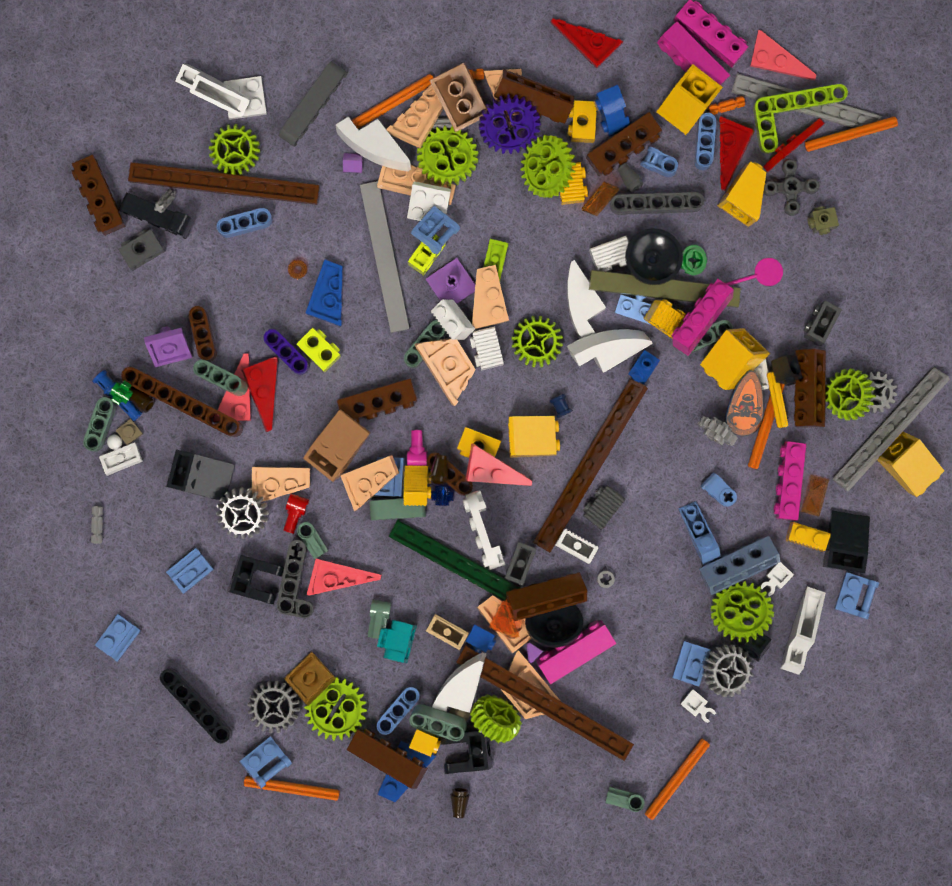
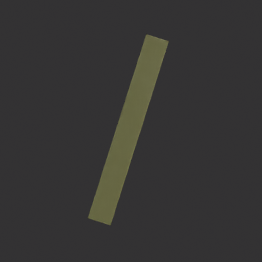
M591 270L589 290L696 303L700 297L703 298L706 295V289L710 284L670 280L661 285H648L638 281L632 275ZM732 287L734 289L733 298L727 307L738 308L741 288Z

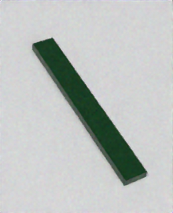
M397 520L388 536L506 601V592L520 589L515 584Z

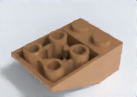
M340 409L312 444L303 459L334 482L345 472L371 432Z

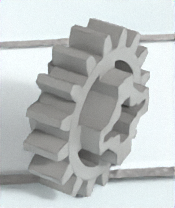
M870 372L867 380L882 382L881 384H876L873 381L870 385L875 390L882 387L875 398H871V401H877L880 405H868L873 414L876 413L877 409L879 413L884 412V408L890 409L889 403H895L892 397L897 396V393L893 392V389L897 388V386L891 385L893 379L887 380V374L881 377L880 372H876L875 376ZM886 389L888 390L887 397L885 396Z
M702 416L698 422L699 427L704 430L703 434L720 445L726 443L727 445L734 446L738 439L731 432L732 428L716 417H713L711 420L708 417Z

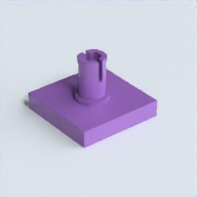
M457 258L425 279L440 301L450 299L458 304L475 292V283Z
M162 327L159 334L144 337L145 345L155 367L192 358L191 350L182 328L171 330L170 327Z

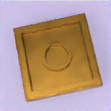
M311 652L284 679L304 703L309 706L336 677Z

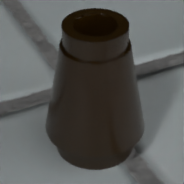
M132 386L130 390L134 393L129 400L140 412L147 413L153 407L155 401L152 399V396Z
M435 455L429 475L431 483L446 484V480H448L447 456Z
M454 788L450 794L453 817L464 818L470 795L467 789Z

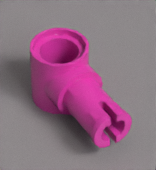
M422 430L411 431V448L407 451V466H427V451L423 447Z

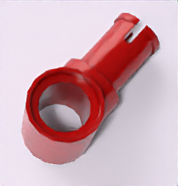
M290 494L286 504L288 516L283 531L294 534L299 518L305 515L309 499Z

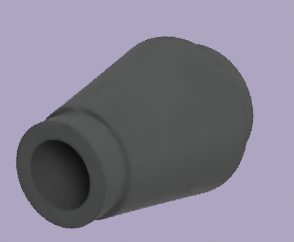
M626 163L618 168L617 171L627 190L635 192L644 184L642 177Z

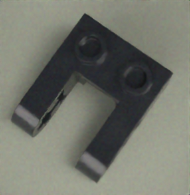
M239 554L228 592L274 605L277 595L251 588L252 576L254 571L259 570L282 577L284 567Z
M479 730L465 731L460 741H452L440 737L441 745L466 742L470 755L469 760L443 764L444 773L453 774L491 769L493 765L489 737H484L483 733L478 732Z

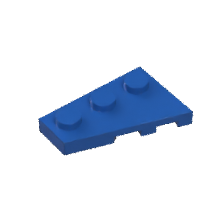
M324 259L305 314L341 327L343 266Z
M404 741L399 743L398 747L407 751V756L412 759L413 757L419 758L424 762L423 765L425 767L436 757L433 754L430 757L409 748L410 744ZM386 774L377 795L396 802L408 787Z

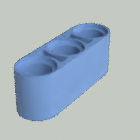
M711 113L702 114L697 124L694 164L697 169L702 171L707 170L711 166L714 157L716 118ZM709 120L711 122V126L705 127L702 124V121ZM702 138L708 139L709 142H710V145H708V146L703 145V144L701 143L700 139H702ZM706 157L708 164H701L699 158Z
M259 208L220 219L217 223V230L223 237L230 238L267 228L272 224L273 220L267 209ZM266 214L268 219L266 222H259V216ZM243 219L250 220L247 227L240 226V222ZM230 224L231 229L228 232H223V225Z
M410 686L404 689L377 722V730L381 734H390L417 703L420 697L417 688ZM409 690L415 691L417 695L413 701L407 700L405 696ZM396 705L402 706L404 713L399 716L395 715L393 707ZM388 720L391 723V728L383 730L380 726L381 721Z

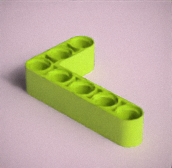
M835 84L758 99L753 105V113L760 150L765 154H770L778 147L774 114L839 103L847 97V88L842 84ZM834 89H840L842 91L841 98H836L834 96ZM816 92L823 94L822 102L815 100L814 95ZM801 95L804 97V105L796 103V96ZM778 99H783L786 102L785 108L781 109L777 106ZM759 102H764L767 105L765 112H761L758 109ZM762 121L770 123L768 131H764L761 128ZM765 140L773 142L771 150L764 147Z

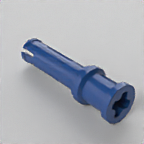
M103 370L92 382L94 384L97 383L105 395L113 398L109 393L116 382H113L106 374L107 371ZM130 400L126 404L121 402L119 405L133 422L143 414Z

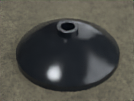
M650 228L640 231L630 240L625 252V261L629 272L638 281L648 285H661L669 282L677 275L682 266L683 252L680 243L672 234L662 229ZM649 258H655L656 262L651 263Z
M576 605L525 618V627L529 636L538 644L553 648L563 647L571 644L580 636L583 629V616L580 609Z

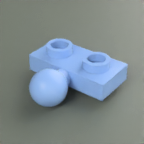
M620 295L615 313L650 324L644 320V317L651 304L642 302L646 298L643 296H636L633 299Z

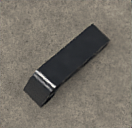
M126 192L118 209L120 212L141 221L145 220L148 224L158 228L162 227L167 232L174 235L178 234L187 239L194 223L191 217L168 209L160 213L155 211L154 207L156 205Z

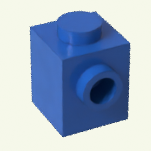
M644 350L628 375L644 385L660 360Z
M474 624L465 642L472 645L470 649L481 654L482 651L492 650L496 640L493 639L494 634Z

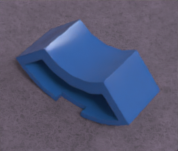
M618 85L596 94L594 104L597 111L601 113L602 122H600L604 133L607 132L608 136H612L630 125L629 116L625 117L624 115L626 105Z

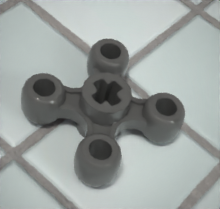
M787 159L782 164L785 180L781 183L771 180L767 181L763 191L766 196L782 193L787 200L784 210L789 216L796 215L800 210V204L797 202L798 193L815 194L820 187L818 180L814 178L801 182L795 177L798 165L793 159ZM793 184V189L791 191L788 190L789 185ZM809 184H812L814 189L810 188ZM767 186H771L773 191L768 190ZM790 206H794L795 210H791Z

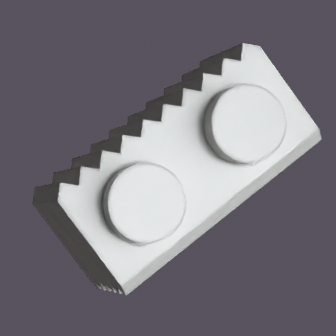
M626 236L590 248L589 252L596 271L609 272L613 270V266H626L625 252L628 245Z
M443 299L431 310V313H434L433 316H436V319H438L442 328H445L444 331H447L451 340H465L475 330L454 300Z
M495 326L472 332L473 337L469 338L472 348H476L477 355L474 356L476 366H480L482 371L504 365Z
M567 529L563 530L555 546L588 564L591 563L598 550V546L591 545V542L588 543L587 540L581 539V536L578 537L571 533V531H567Z

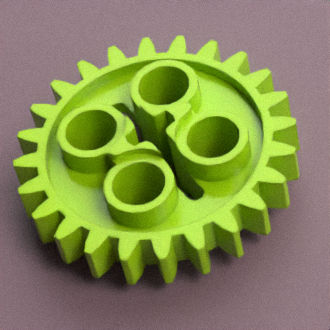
M444 126L443 131L436 127V133L430 131V137L427 136L421 148H417V154H419L417 161H420L418 167L423 168L422 174L428 173L427 180L434 178V184L441 181V186L448 182L449 187H451L452 181L459 185V179L465 182V175L471 177V170H476L474 164H478V159L475 158L478 156V151H474L477 145L472 144L473 138L467 139V132L463 135L461 130L455 132L453 126L450 130H447L446 126ZM440 142H444L447 155H448L449 157L451 156V158H450V163H451L452 167L454 168V171H452L451 168H450V164H449L448 157H447V156H444V154H445V149H444L443 145H442ZM450 142H456L458 145L456 147H451L448 144ZM437 148L440 152L433 153L431 149ZM462 159L464 163L457 164L455 160ZM439 165L446 166V169L440 170L437 167Z
M544 135L543 138L537 137V141H531L532 147H526L528 154L523 153L526 159L522 160L521 163L525 165L520 170L525 171V174L521 178L527 179L524 185L529 186L528 191H533V195L543 198L559 196V192H565L564 187H569L567 181L573 180L570 174L575 173L572 166L576 165V163L571 162V159L575 155L569 154L572 148L567 147L568 142H563L562 138L552 135Z
M744 581L742 586L736 583L735 587L730 586L728 590H722V594L716 593L717 599L712 600L711 612L713 613H711V619H715L713 620L714 626L719 625L717 627L718 632L724 630V637L730 634L731 640L738 637V642H741L742 637H745V640L749 642L750 636L756 640L757 633L763 636V630H769L768 624H772L771 618L774 617V612L772 611L774 605L770 604L771 597L766 598V591L760 593V586L754 589V583H751L748 587L746 581ZM739 598L741 601L734 602L732 599ZM753 604H756V605H758L759 607L756 608V609H754V608H751L750 606L753 605ZM730 614L733 615L734 618L728 619L725 616ZM751 621L753 624L745 625L744 622Z
M336 677L335 682H332L309 706H304V709L309 710L305 717L311 718L307 724H314L312 731L317 728L319 729L318 736L325 733V739H327L329 735H332V740L335 741L336 736L339 735V738L343 740V734L351 737V730L356 733V725L362 727V723L359 720L366 719L362 712H367V709L362 708V705L366 704L367 701H361L360 698L364 696V693L358 695L359 687L352 688L354 682L347 685L346 678L340 683L339 677ZM330 690H335L338 693L337 700L332 701L328 698ZM345 694L346 697L338 708L340 713L336 712L330 722L326 724L325 721L333 710L331 705L335 706L341 696ZM345 701H352L354 703L352 711H347L344 708ZM323 706L327 709L325 717L318 715V707ZM334 718H342L344 721L343 726L336 727L333 723Z

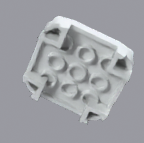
M478 490L466 494L465 499H463V505L466 513L470 512L471 514L469 523L472 531L476 530L478 534L475 540L478 549H483L484 555L481 558L484 567H489V570L505 565L500 547L491 548L480 512L486 511L481 491Z

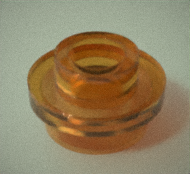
M294 260L289 264L288 272L292 278L301 279L307 274V266L301 260ZM295 267H301V272L295 273Z

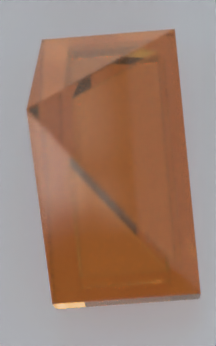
M603 182L582 207V211L598 216L620 190L619 187Z
M810 475L801 512L820 516L829 483L828 479Z
M505 600L499 604L489 628L511 639H515L520 636L508 602Z

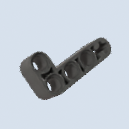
M294 540L289 544L277 609L285 615L308 618L314 613V605L310 601L297 599L307 553V547L301 540ZM298 543L303 548L302 551L298 552L297 556L301 557V561L290 559L291 555L295 556L296 551L293 550V546H297ZM292 562H296L299 565V570L296 573H292L289 570V565ZM288 581H292L295 584L293 592H288L285 588ZM284 600L291 602V609L289 611H284L281 607ZM303 604L310 606V613L307 615L302 614L300 611Z

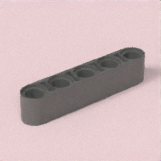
M331 61L284 124L278 136L295 147L297 145L296 142L299 138L302 139L308 130L309 124L314 122L320 114L318 113L319 110L325 107L330 100L329 96L335 93L341 84L340 81L343 77L347 76L348 72Z
M698 192L620 194L612 198L610 210L617 215L698 212L704 204V197ZM693 198L697 199L699 206H692L690 200ZM677 199L681 205L674 207L671 204V200ZM635 200L641 201L642 204H643V207H641V208H636V207H634L633 201H635ZM659 200L662 206L656 208L652 205V201ZM621 201L624 207L617 209L614 206V202Z

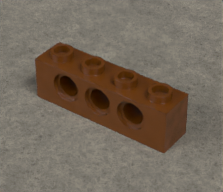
M648 112L587 154L586 159L598 176L602 174L607 176L614 170L613 167L619 163L621 166L629 160L628 156L633 153L637 155L645 149L644 145L649 142L653 144L661 138L659 135L662 133V129L651 113ZM643 132L646 137L638 139L636 133ZM626 142L630 145V149L623 150L620 144ZM606 153H612L615 159L609 161L605 158L604 155Z
M411 378L337 400L339 410L344 411L358 423L359 419L365 417L367 420L377 418V414L385 412V415L396 412L395 408L403 406V409L414 407V403L417 402ZM393 393L401 394L402 398L399 402L395 403L391 400ZM381 398L383 405L380 408H375L372 404L374 399ZM361 403L365 406V410L362 413H356L354 411L355 405Z

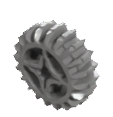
M240 487L239 493L236 488H233L232 494L226 492V498L221 497L220 501L223 504L217 505L220 511H217L216 515L221 516L218 519V523L224 522L221 527L222 530L228 528L227 534L230 535L231 532H234V538L241 534V538L245 539L246 533L249 538H252L253 532L259 534V528L264 529L265 525L262 522L268 521L265 515H268L269 511L264 510L267 507V503L261 504L264 497L257 498L258 491L250 494L251 488L244 492V488ZM237 499L248 500L245 504L232 502ZM252 504L257 509L258 518H255L250 510ZM247 506L244 516H241L240 519H238L241 510H244ZM228 508L231 509V512L235 516L233 522L230 520L228 516ZM240 522H251L253 524L247 527L238 526Z
M722 645V649L715 647L716 653L709 652L711 658H705L708 664L702 666L706 669V672L702 673L704 677H707L704 682L709 684L708 688L712 691L714 690L715 694H721L723 697H727V695L734 697L735 693L741 694V688L746 690L745 684L751 683L749 676H754L750 672L754 668L750 664L752 659L747 657L748 653L742 651V648L735 647L734 645H729V647ZM735 658H737L739 662L740 669H737ZM727 669H731V670H733V671L724 672V671H722V670H726V671H727ZM716 672L720 674L721 684L717 679Z
M268 681V688L262 683L260 684L262 691L256 688L254 692L257 696L250 695V699L254 700V703H248V706L253 707V709L248 711V714H255L250 720L258 719L255 726L259 727L263 724L262 731L269 727V733H273L274 727H276L277 733H280V726L287 730L288 726L286 723L291 726L294 724L291 717L294 719L298 718L294 711L299 712L300 708L294 707V705L299 704L300 700H293L297 693L290 695L289 692L292 691V687L285 690V682L281 687H278L279 681H275L274 686H272L271 681ZM269 691H278L282 693L280 697H278L275 700L265 695V693ZM286 698L290 706L288 715L282 709V703ZM260 699L266 705V711L262 716L258 708ZM281 700L277 706L278 711L275 712L274 710L267 714L271 708L270 702L274 704ZM274 714L281 717L283 721L271 723L266 721V719Z

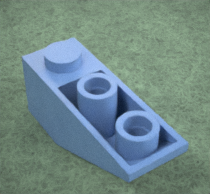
M695 501L678 508L702 564L720 559L719 546L697 502Z

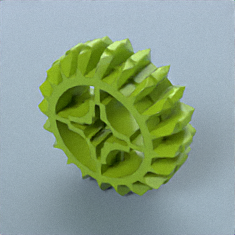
M227 124L226 131L221 127L220 135L216 132L214 133L217 139L210 140L213 146H209V150L213 152L209 156L210 158H215L212 163L214 165L218 164L217 169L219 171L224 168V173L228 174L231 169V174L235 175L236 170H238L239 174L242 175L243 168L247 172L250 171L248 168L249 164L255 167L252 159L259 160V157L255 154L261 152L260 149L256 148L260 143L255 141L257 139L255 134L251 135V129L245 131V126L242 125L238 130L237 124H234L233 129H231L230 125ZM230 136H241V138L238 137L235 141L226 139ZM246 140L250 145L248 156L242 151ZM221 144L227 148L223 159L220 157L219 152ZM229 145H230L231 147H234V148L237 147V149H238V151L240 152V154H239L238 152H235V151L232 152V150H231V148L229 147ZM234 158H239L243 160L235 164L228 163L229 161L231 162Z
M532 316L531 323L525 318V326L519 323L518 327L521 330L514 329V333L518 336H512L511 340L517 341V343L512 344V348L518 347L514 354L518 355L521 353L522 355L518 360L522 361L525 357V365H528L529 361H533L532 367L536 366V362H539V366L543 367L544 360L549 365V358L554 361L556 360V356L553 353H561L556 347L563 346V343L557 342L563 339V336H556L560 332V328L553 330L556 323L553 322L549 326V318L545 320V323L541 322L542 316H539L538 322H535V317ZM533 327H542L548 333L538 334ZM528 330L531 340L522 346V335ZM534 336L543 339L540 342L541 346L532 344ZM552 337L553 347L549 353H546L544 342ZM536 349L541 356H531L526 351Z
M850 368L849 370H841V373L836 372V378H829L831 384H826L829 390L825 391V394L828 395L825 402H830L827 408L833 409L831 413L837 415L839 419L844 418L850 421L851 418L852 420H857L858 416L864 417V411H870L868 405H874L871 398L876 396L871 394V392L875 388L870 387L873 381L867 380L868 375L862 374L860 370L855 371V369ZM850 380L844 388H841L844 382ZM845 392L851 393V395L854 397L848 396V393ZM855 401L859 402L857 406L849 410Z
M487 694L485 697L482 696L474 703L470 715L472 717L471 721L474 722V727L478 728V732L483 733L484 737H489L490 741L495 740L497 743L510 742L519 733L522 724L520 721L521 717L517 715L518 711L513 709V705H509L507 701L502 700L501 697L497 698L495 695L490 696Z

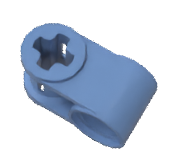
M648 147V153L640 165L665 177L674 176L678 168L677 160L656 148ZM670 163L674 166V169L667 171L664 165Z
M714 472L700 486L723 506H731L737 500L735 491ZM730 493L732 495V502H725L723 494L727 495Z

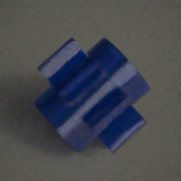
M435 486V491H431V501H435V506H449V501H454V492L450 491L449 486Z

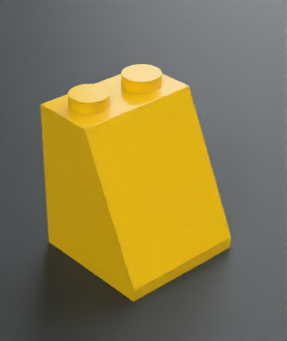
M692 64L659 107L657 113L687 135L723 87Z
M751 161L739 171L717 205L748 227L760 218L766 172L762 170L763 167Z
M744 328L728 329L700 365L708 376L713 377L717 381L719 387L724 390L735 389L742 376L747 371L754 370L768 357L770 352Z
M512 416L508 418L510 458L555 456L557 454L556 451H560L559 439L556 440L555 432H559L558 420L555 421V416Z
M902 432L877 459L898 483L915 497L923 494L926 488L938 480L944 472L922 441L906 432Z

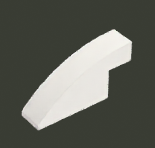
M187 63L182 65L176 78V82L191 89L190 93L240 117H243L250 102V99L230 86Z
M349 117L336 124L337 134L341 139L364 158L388 168L401 171L411 170L410 160L378 119L361 130L356 128Z
M574 260L570 264L568 273L567 301L572 324L579 339L596 334L588 321L603 312L606 307L597 293L589 290V281Z
M619 329L589 335L569 344L567 348L579 366L594 358L596 364L604 373L653 343L644 331Z
M807 586L791 630L781 669L798 675L804 669L807 652L815 642L825 592Z
M486 653L478 654L466 661L447 678L440 688L432 708L447 712L448 707L470 713Z

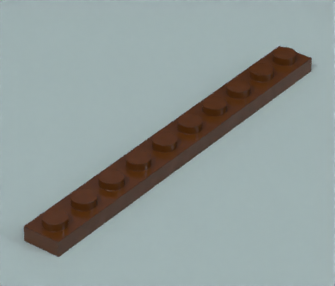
M130 162L128 182L312 205H318L320 186L315 184Z
M632 379L629 380L533 541L535 545L549 553L551 552L648 388L645 385Z
M465 646L456 663L461 666L479 653ZM485 657L481 678L621 760H626L634 746L633 743Z

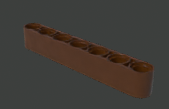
M127 367L122 371V380H125L136 389L228 436L238 437L243 431L242 424L226 414L136 368ZM131 372L136 373L133 381H129L128 378ZM151 380L153 385L149 390H146L145 384ZM165 389L169 390L167 398L162 397V391ZM185 397L186 404L183 407H179L178 402L180 398ZM198 406H202L203 412L197 416L195 409ZM218 414L220 421L217 424H213L212 417ZM236 423V425H237L236 431L233 432V433H230V432H229V426H230V424Z

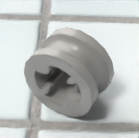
M602 571L598 574L597 582L601 587L609 588L614 584L615 578L611 572ZM603 574H608L607 577L609 575L611 577L608 585H604V582L601 583L600 581L603 578Z

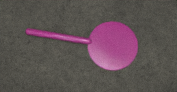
M765 258L757 263L754 275L726 282L725 284L730 286L756 278L762 285L773 286L782 279L783 268L777 260Z

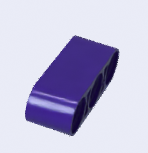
M270 329L266 331L264 342L295 374L304 375L307 373L309 364L306 359L277 330ZM276 334L278 336L277 342L269 343V336ZM290 348L292 352L290 356L283 357L281 354L282 350ZM298 361L305 363L303 370L298 371L295 369V364Z

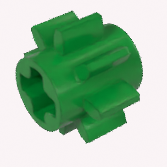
M125 380L122 384L116 382L109 393L113 396L111 401L117 405H120L121 402L126 404L134 393L130 390L132 385Z

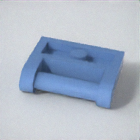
M433 206L412 229L411 234L428 246L432 253L439 254L442 246L453 234L460 230V226ZM444 225L448 228L437 241L432 239Z
M845 572L834 609L868 619L870 615L868 613L879 582ZM865 584L868 585L861 611L856 610L862 586Z
M271 736L239 761L261 789L268 780L284 767L288 768L292 764ZM277 756L280 762L260 777L257 772Z

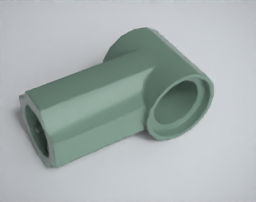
M303 522L298 526L297 533L314 559L329 551L311 523ZM308 525L311 527L312 532L309 536L301 534L302 526Z
M372 599L368 637L379 639L381 628H386L387 619L390 616L391 602Z
M609 786L605 803L626 808L633 812H639L643 809L645 802L641 794ZM632 798H640L641 805L639 807L631 806L630 801Z

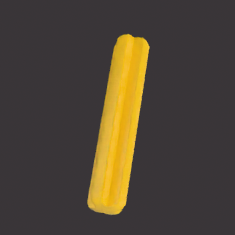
M774 372L767 373V380L778 428L787 427L788 421L780 383H776Z

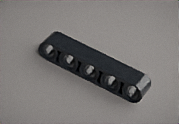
M173 668L162 671L160 674L162 685L213 740L220 744L230 740L232 736L230 727L182 675ZM167 672H171L174 675L172 683L167 682L165 679ZM181 686L186 687L188 691L185 697L180 696L178 693ZM194 700L201 704L199 711L192 709L191 704ZM206 715L213 716L214 723L212 725L205 723ZM219 729L226 730V739L219 738Z

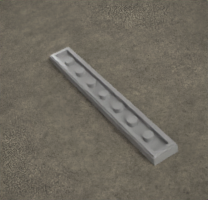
M736 74L731 93L755 100L762 97L796 92L789 88L741 74ZM801 95L796 96V103L804 105V97ZM814 96L816 101H823V98ZM778 99L777 106L785 108L786 102L783 99ZM840 103L795 110L799 113L850 128L882 119L881 115Z
M378 181L362 184L360 188L390 331L395 333L409 330V324L380 188H377Z
M934 367L834 476L833 481L846 491H849L950 380L949 376Z

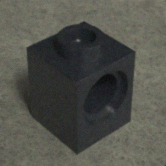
M786 354L771 361L776 383L790 386L803 378L797 356Z
M757 633L756 640L750 636L749 642L746 641L744 643L743 651L759 662L769 649L772 639L765 634L761 636Z

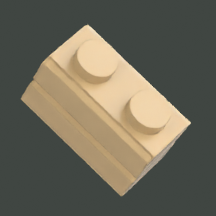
M437 614L434 615L426 632L458 650L461 649L469 632Z

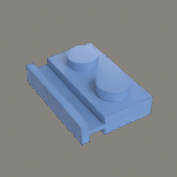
M377 457V461L386 457ZM394 458L399 474L375 494L376 496L404 497L406 458Z
M195 548L166 573L181 592L185 594L211 573L214 568L200 553L198 548Z
M117 614L95 646L118 662L141 630L123 616Z
M683 641L672 678L700 686L702 673L705 670L702 666L707 664L705 658L709 657L711 650Z

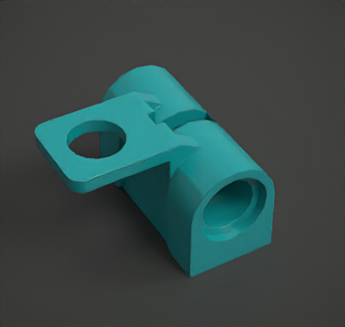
M392 620L390 629L381 628L377 647L385 648L383 658L408 663L417 626Z

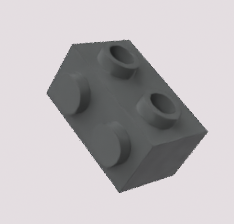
M827 301L822 302L821 305L817 304L812 313L815 315L812 322L808 321L803 330L806 332L804 338L820 346L823 345L842 309Z

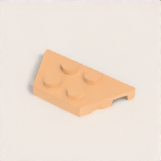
M448 338L416 343V349L450 403L455 406L458 403V397L462 390H465L468 380L476 369L458 340Z
M518 650L508 671L560 700ZM502 690L525 719L544 715Z

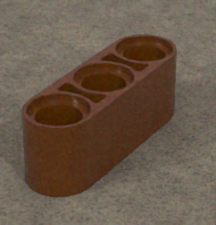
M194 306L189 311V319L197 353L201 359L211 362L216 358L217 351L209 317L202 307ZM196 312H203L202 319H194V314ZM201 330H207L208 332L204 339L198 337ZM206 348L212 349V354L209 357H203V351Z
M431 453L428 456L427 465L430 469H432V466L430 464L431 458L435 457V455L441 454ZM447 460V468L454 470L455 477L451 480H446V483L461 496L471 493L473 489L472 482L467 481L466 476ZM467 482L470 485L469 491L461 492L459 484Z

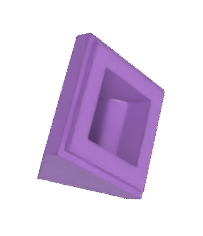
M344 153L343 172L362 173L363 156L358 153Z
M531 643L526 644L528 662L532 663L543 651Z

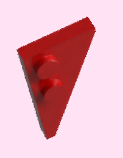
M553 18L550 22L596 68L623 44V41L620 39L616 40L605 36V34L595 33L593 30L568 24L560 19L556 20Z
M720 116L721 190L726 192L754 134V130Z
M819 118L800 135L796 136L794 134L786 141L787 145L783 143L775 150L777 154L763 168L769 172L825 123Z
M277 356L242 369L266 432L272 430Z

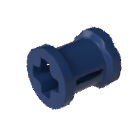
M565 394L549 401L550 404L554 405L557 418L573 411L565 400Z

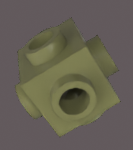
M825 206L814 208V211L809 215L810 218H808V226L813 230V234L819 232V235L831 233L830 230L836 229L839 226L835 207L825 209Z

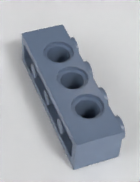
M769 536L761 537L748 546H742L731 554L721 556L719 560L704 564L699 570L707 589L713 595L780 563V555ZM755 554H760L759 557H752ZM738 562H742V563H743V564L740 565V566H736V565H735V564L738 563ZM719 571H726L724 574H718Z

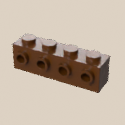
M505 69L495 88L494 97L499 101L500 96L505 100L508 94L511 99L515 95L518 96V100L525 97L526 102L531 101L532 106L536 107L539 116L543 115L557 123H566L574 105L573 95Z
M92 154L72 163L74 169L71 172L75 180H79L81 187H79L80 193L83 198L86 197L89 204L86 206L90 215L94 214L96 221L94 225L98 233L102 232L106 236L126 227L95 156Z
M820 349L795 350V356L798 358L803 377L795 383V427H825L826 351Z
M580 572L506 592V603L513 621L587 602V588Z
M367 728L365 730L357 729L347 751L411 789L418 788L428 769L423 765L424 762L416 757L410 758L407 756V751L399 747L397 749L390 746V741L384 738H376L375 733Z

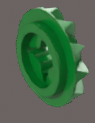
M698 245L686 246L684 251H682L683 262L681 268L684 269L686 274L691 276L698 275L706 267V254ZM693 258L698 261L692 263L689 262L688 259Z

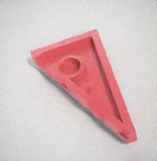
M758 30L750 64L751 67L815 81L816 74L764 32Z
M243 354L234 375L245 382L242 369L249 367V354ZM239 382L234 385V389L238 388ZM249 388L242 396H235L226 391L218 411L237 421H251ZM218 414L214 416L213 422L220 421Z
M476 444L471 445L466 473L467 481L532 485V480L522 473L517 472L508 464L482 450Z
M316 559L307 595L377 581L381 579V575Z

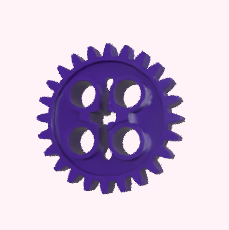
M508 94L507 99L504 100L500 96L499 102L493 99V105L486 104L488 111L482 110L483 116L479 117L481 123L478 124L480 136L483 137L484 143L488 142L489 148L494 146L495 152L501 148L502 154L506 150H509V153L512 154L513 149H516L519 153V147L526 150V143L532 145L531 138L537 139L536 133L540 132L539 126L541 125L540 116L536 107L532 106L531 101H525V97L518 100V96L515 95L511 99ZM505 110L508 112L509 119L513 127L514 134L516 136L515 138H512L510 129L504 114ZM514 112H520L518 115H512ZM499 117L502 118V119L499 120V121H495V120H494L495 118H499ZM520 128H525L523 131H518ZM501 134H507L505 137H500Z

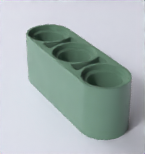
M438 320L431 322L405 353L404 361L407 367L417 368L424 361L415 347L416 343H420L422 340H441L446 333L444 331L445 328H442V333L438 335L432 332L434 326L439 325L442 327ZM412 354L418 357V361L415 364H410L407 361L408 357Z
M721 320L712 324L706 332L710 335V341L704 342L701 339L690 354L717 343L723 335L719 332V326L724 325L727 329H733L732 324L728 320Z
M203 359L196 361L194 364V373L205 381L235 396H242L247 392V383L238 376ZM207 367V371L202 374V370ZM223 374V379L218 382V377ZM239 382L238 388L234 389V385Z
M107 397L100 398L97 401L84 437V447L92 452H98L103 448L116 411V403ZM105 402H109L111 407L108 411L104 412L102 405ZM103 420L104 427L97 430V421ZM92 438H97L98 445L95 448H91L89 444Z
M404 499L369 501L370 520L426 517L424 505L405 506Z
M422 704L414 707L409 719L412 727L452 741H460L467 728V722L464 718Z

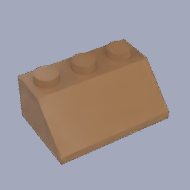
M465 62L429 80L455 132L479 121V117L483 116L482 110L488 111L486 103Z

